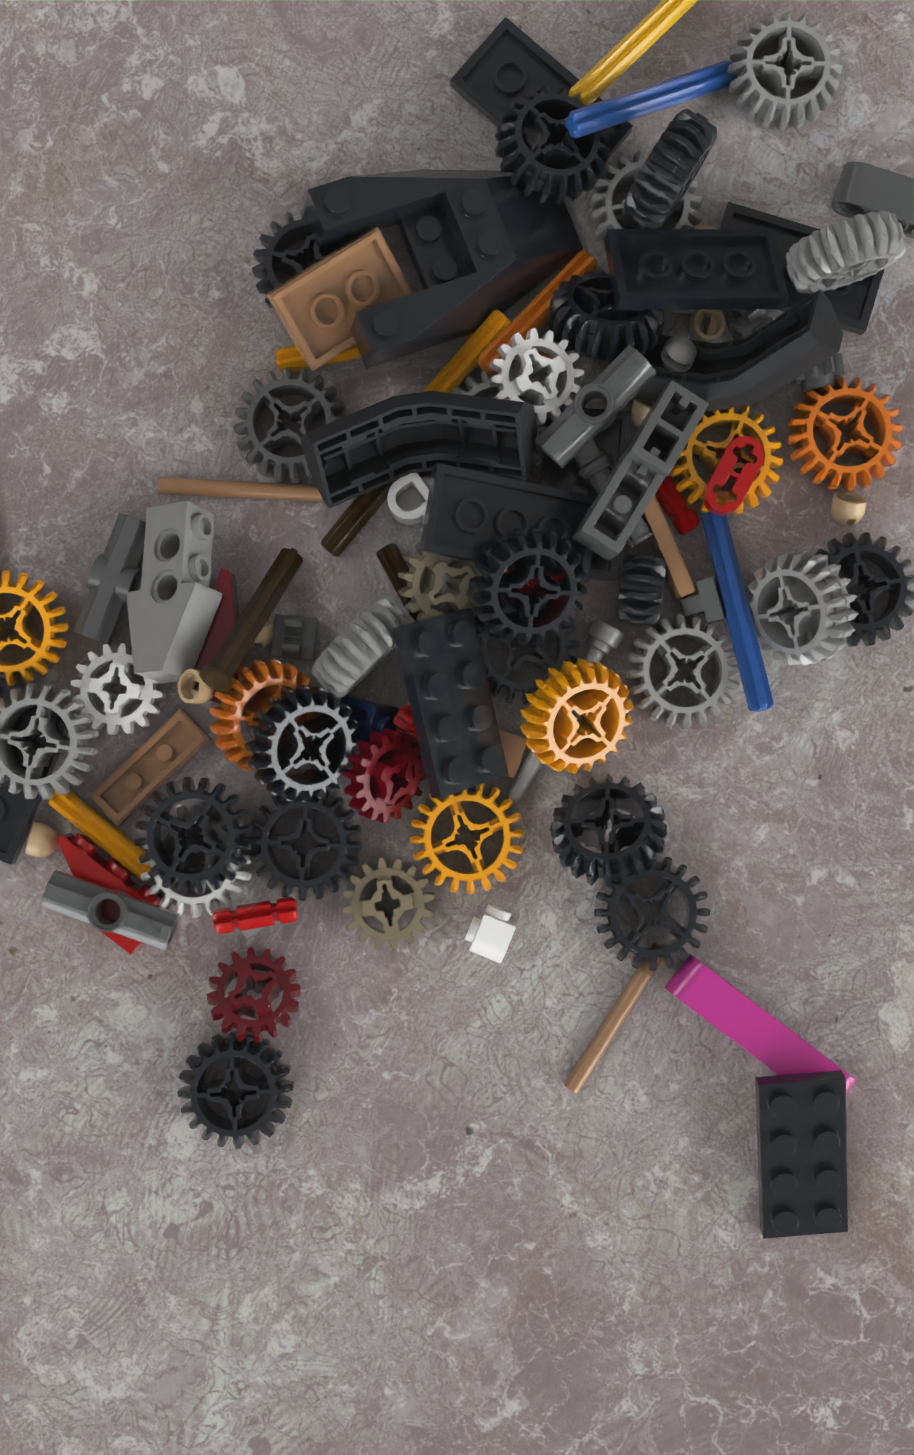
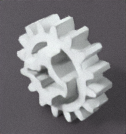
M532 328L527 332L526 340L519 333H516L510 338L512 347L504 343L499 347L497 352L503 359H494L490 363L489 367L498 372V375L492 377L488 381V385L499 387L500 392L494 397L496 399L524 402L519 398L522 396L533 400L535 404L536 427L545 423L546 415L554 422L561 414L560 408L565 410L573 402L569 396H575L581 388L579 385L574 384V380L582 377L584 370L573 369L572 363L580 356L578 353L566 354L564 350L568 345V340L564 339L558 344L553 343L554 337L551 330L542 339H539L536 328ZM538 351L548 354L553 359L539 355ZM513 359H515L514 365L517 372L515 379L510 382L509 370ZM531 373L533 375L540 373L543 376V380L532 383L528 376ZM562 374V388L559 393L555 385L558 375Z
M121 643L117 653H115L112 645L104 644L102 656L93 651L87 653L91 661L89 666L77 664L76 668L83 676L81 680H71V685L80 688V694L71 699L72 701L76 699L83 700L85 708L81 710L79 715L93 714L94 720L91 728L94 730H100L107 724V732L110 735H117L120 726H122L126 734H133L135 722L142 727H147L150 724L146 714L148 712L153 714L161 712L154 705L155 699L166 698V694L156 689V685L160 684L158 681L143 677L145 685H140L133 676V668L131 667L133 665V656L130 655L128 644ZM110 663L109 671L99 679L95 678L100 669ZM120 682V684L127 686L126 694H119L117 697V694L111 693V686L118 685ZM92 693L97 694L104 703L103 711L106 713H103L97 707ZM137 700H143L136 711L124 717V715H127L130 705Z

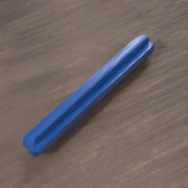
M728 60L573 110L569 113V117L565 119V127L569 129L571 137L579 138L729 87L731 81L737 78V76L727 72L728 66L732 62Z
M708 511L701 515V521L747 706L751 712L765 711L772 708L774 702L727 516H718Z

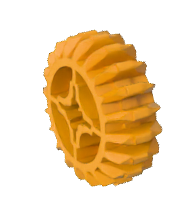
M743 405L738 414L734 413V407L723 409L722 413H720V410L707 411V416L703 414L676 461L680 465L674 466L669 473L674 478L683 477L684 480L680 481L676 486L679 492H683L687 488L692 491L686 500L689 505H692L698 497L703 500L702 494L706 483L695 470L692 454L697 455V460L707 466L710 478L720 459H716V456H719L732 440L743 435L753 437L759 441L764 449L765 456L763 464L743 502L747 507L754 509L759 505L757 495L767 498L772 493L766 483L776 484L779 481L780 476L771 469L782 466L783 458L773 456L771 453L778 451L782 447V442L768 441V438L775 432V426L771 425L762 430L759 426L764 419L762 413H758L751 420L747 417L750 406ZM711 429H730L723 442L716 443L707 440L706 443H702L696 440L699 435ZM733 450V454L738 457L733 471L739 474L741 468L747 462L753 464V460L743 450L740 452ZM713 488L712 492L718 495L717 504L723 505L726 501L733 502L734 498L729 495V491ZM743 502L733 512L734 515L737 516L743 513ZM702 503L700 511L702 513H707L708 510L706 509L704 503Z
M4 570L1 575L0 593L16 594L22 596V599L10 612L0 610V619L3 618L5 622L18 615L21 611L15 620L17 623L14 627L19 632V637L12 634L0 642V653L9 644H16L23 649L29 648L35 652L32 657L22 661H5L0 659V677L2 672H6V681L9 686H13L17 683L18 672H20L26 683L34 680L31 667H34L41 675H45L49 669L43 658L53 663L59 661V654L51 649V647L64 648L67 645V640L55 636L56 632L67 631L69 624L66 622H55L56 616L66 612L64 606L51 609L48 604L55 600L58 594L55 591L48 593L44 597L39 594L44 588L45 581L39 579L30 588L27 587L29 573L22 572L18 577L17 583H13L12 571ZM33 605L37 608L43 620L44 636L42 641L36 638L37 634L27 624V618ZM0 623V640H1V638L3 637V635H4L3 632H4V630H5V626H4L3 624H1V623Z
M579 658L576 664L563 660L560 672L555 668H548L549 678L546 681L535 679L538 690L535 694H525L531 705L520 710L522 717L527 720L520 725L522 733L527 736L524 740L527 747L541 763H546L553 770L559 772L564 769L568 773L576 774L579 768L591 772L594 761L606 765L605 755L609 751L618 753L615 744L619 739H628L623 728L633 723L631 716L627 713L634 708V705L627 698L630 691L621 682L622 680L617 673L611 669L607 670L608 668L600 662L593 661L590 663L586 659ZM572 710L577 712V715L583 720L581 723L571 713Z
M485 783L477 785L475 792H468V789L460 793L449 795L442 800L441 798H431L429 793L430 799L436 804L434 808L431 809L423 803L418 806V810L428 817L426 821L413 819L411 822V826L423 829V835L411 836L410 843H423L424 849L415 852L413 857L416 861L428 857L430 860L422 868L424 875L430 874L435 868L440 872L434 881L435 885L441 886L447 876L452 878L450 884L451 892H457L459 881H467V893L474 894L475 886L473 881L481 879L482 887L485 891L491 889V884L487 876L493 873L498 881L503 882L506 880V877L499 867L502 864L512 870L517 867L516 862L507 856L509 851L516 854L523 853V847L511 844L512 838L524 837L525 831L519 828L511 830L510 823L519 821L521 815L517 812L506 816L504 811L513 804V801L507 798L498 805L494 801L500 793V789L497 787L491 790L488 797L482 795ZM460 801L481 803L490 808L497 815V818L482 823L472 822L466 816ZM449 806L455 824L454 830L450 835L442 838V840L432 843L434 821L441 811ZM458 815L462 817L464 824L470 830L477 829L479 831L488 827L487 830L479 833V839L474 838L477 842L474 845L476 857L472 855L470 848H467L464 842L446 845V843L455 840V834H460L457 830L461 827ZM502 830L501 848L496 857L488 865H485L480 852L481 843L489 835ZM453 850L462 851L469 858L473 871L454 869L445 864L438 855Z

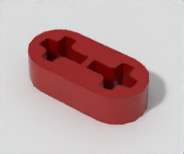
M739 436L731 441L721 455L702 494L703 503L712 514L718 516L728 515L734 512L743 502L765 457L761 443L755 438ZM743 447L751 450L749 458L754 463L747 462L738 474L733 471L738 459L733 454V450L740 452ZM727 479L734 481L729 491V495L734 498L733 502L726 501L723 505L717 504L718 495L712 492L713 488L720 489Z

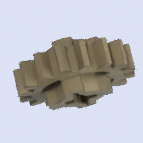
M420 543L415 545L416 551L419 554L416 558L405 556L404 561L411 567L409 572L398 573L399 578L407 581V586L398 590V593L403 597L411 598L405 607L411 613L419 611L417 621L459 609L481 607L475 606L470 599V596L479 590L474 589L469 583L467 592L469 580L476 576H482L474 568V562L459 559L458 561L453 560L447 565L439 558L441 555L419 551ZM424 571L422 584L420 585L421 574ZM443 575L450 576L446 581L448 586L446 591L440 589L444 585L441 578ZM444 601L451 609L440 611L434 610L430 606L432 604L438 605Z
M380 857L377 869H373L366 862L362 865L363 872L365 873L363 878L356 874H352L349 878L356 886L355 890L345 889L343 891V896L352 900V904L342 908L343 914H353L354 919L347 926L348 929L352 930L360 927L363 931L359 941L363 943L371 936L375 938L374 946L378 950L382 946L383 941H389L392 950H397L400 938H404L411 945L414 943L412 934L414 929L421 933H425L427 930L424 923L420 921L421 918L433 917L434 911L425 907V903L434 899V893H423L422 890L429 882L428 878L424 877L416 880L414 877L417 870L416 865H412L407 871L401 869L402 858H397L393 867L387 866L385 858ZM392 875L405 880L414 891L404 892L394 885ZM376 878L377 890L374 895L360 899L366 884ZM385 884L391 898L399 899L400 904L394 907L391 917L392 922H390V917L385 907H378L377 902H380L384 896ZM417 907L413 919L400 929L399 918L403 912ZM372 915L381 921L384 931L371 926L364 916Z

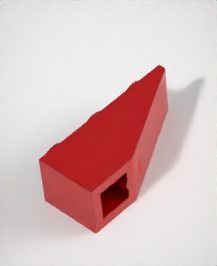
M77 832L75 836L72 833L59 836L57 841L73 876L112 890H123L131 897L161 907L160 902L163 896L160 893L149 894L151 886L145 884L141 888L129 878L132 874L131 871L113 858L108 862L95 852L98 849L97 844L80 832ZM112 899L104 901L102 906L103 915L108 920L116 922L120 917V906ZM101 931L130 955L138 951L144 944L112 931Z

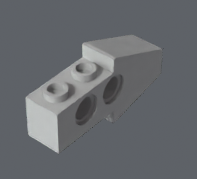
M189 501L147 508L141 590L127 592L134 674L160 683L178 682L185 670L194 669L222 599V593L209 588L214 514Z

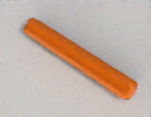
M585 250L580 251L480 354L478 360L479 367L490 376L496 375L498 372L492 370L489 366L494 359H503L497 352L499 347L503 343L512 347L510 338L516 333H519L526 340L527 332L530 329L536 328V331H538L548 321L550 300L553 298L554 291L559 289L560 282L569 281L571 275L583 277L586 271L593 274L597 266L596 258Z

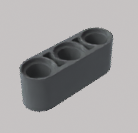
M847 162L843 167L831 208L836 213L848 218H852L857 214L864 215L871 211L895 213L898 223L902 225L904 235L914 239V178L863 162Z

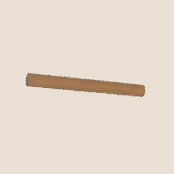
M159 477L157 484L158 494L324 502L317 486L309 484Z
M655 942L651 946V948L661 947ZM644 957L640 967L635 971L564 1083V1086L576 1094L580 1092L656 972L649 970L648 957ZM657 957V969L663 961V957Z

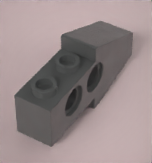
M671 380L663 388L618 458L611 474L572 538L608 561L617 556L662 481L671 472L709 403Z

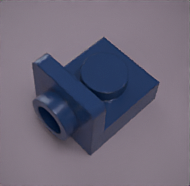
M351 694L340 698L341 704L349 706L353 711L349 718L356 720L359 727L352 734L359 737L360 740L370 743V732L372 731L382 733L384 728L397 730V727L393 725V720L399 711L398 707L377 704Z

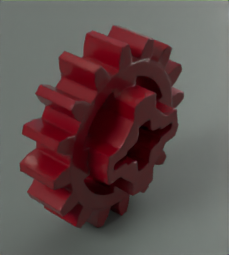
M384 728L382 733L370 732V743L359 740L357 744L360 753L358 756L350 754L348 757L350 762L353 763L352 770L344 771L343 774L344 777L351 779V784L347 785L343 790L345 794L353 796L349 806L359 810L358 815L373 821L377 820L382 823H388L390 817L397 820L401 819L402 807L412 810V796H421L422 791L417 787L418 782L427 779L426 774L420 772V767L424 766L422 757L418 756L420 752L419 743L412 741L413 736Z
M253 947L248 948L246 958L241 959L236 952L231 953L232 964L230 966L222 962L217 964L221 977L213 976L209 978V986L215 990L207 994L208 1004L215 1006L211 1010L213 1021L224 1018L221 1024L222 1032L226 1034L233 1028L237 1029L238 1041H242L246 1033H253L255 1043L260 1042L261 1032L267 1031L273 1038L277 1037L276 1025L280 1023L285 1027H289L291 1025V1018L287 1012L294 1013L299 1010V1002L293 998L301 995L300 985L291 984L296 979L295 969L284 971L286 958L281 956L275 962L272 961L270 949L267 948L261 957L255 956ZM254 970H261V971H265V972H267V973L264 974V973L257 972V971H254ZM236 978L237 984L235 989L228 992V997L225 998L229 984ZM253 989L256 994H261V998L255 1000L252 995H247V992ZM283 991L282 1000L273 1012L271 1009L272 1001L279 997V993ZM245 1015L248 1017L255 1018L256 1020H248L241 1018L240 1016Z

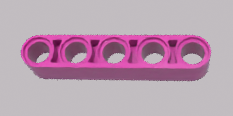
M689 954V958L681 964L664 987L778 1075L842 1070L846 1078V1094L857 1081L691 954Z

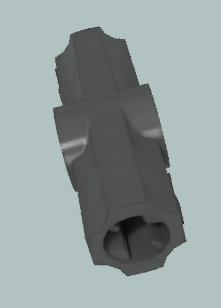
M628 345L592 383L586 384L579 389L575 395V400L535 440L536 444L563 469L601 430L611 426L616 414L656 375V370L641 353ZM599 398L607 402V408L600 416L592 417L584 413V407L591 399Z
M118 514L105 551L96 558L90 570L87 581L89 592L81 609L74 632L111 645L127 604V592L137 591L141 582L142 569L140 567L143 561L146 522L129 515Z
M58 870L54 871L46 885L41 906L89 923L99 931H112L165 951L175 935L180 917L179 913L131 897L123 890H112ZM106 899H112L120 906V917L116 922L108 920L103 915L102 906Z

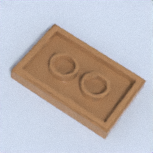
M372 227L273 289L266 296L309 370L314 371L356 344L350 330L356 312L412 294L413 292L379 228Z

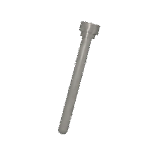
M595 619L587 632L590 637L586 643L590 646L582 659H586L590 663L593 661L600 662L604 654L609 655L612 649L616 650L624 634L612 626ZM531 750L506 793V799L510 798L513 804L521 802L542 765Z

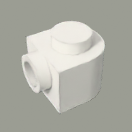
M410 473L395 481L390 487L387 495L388 506L392 516L398 522L413 525L422 521V516L426 512L431 482L428 475L420 478L418 473Z
M488 903L482 919L473 917L464 939L472 943L469 951L501 964L516 929L517 921L510 919L512 913L502 907Z

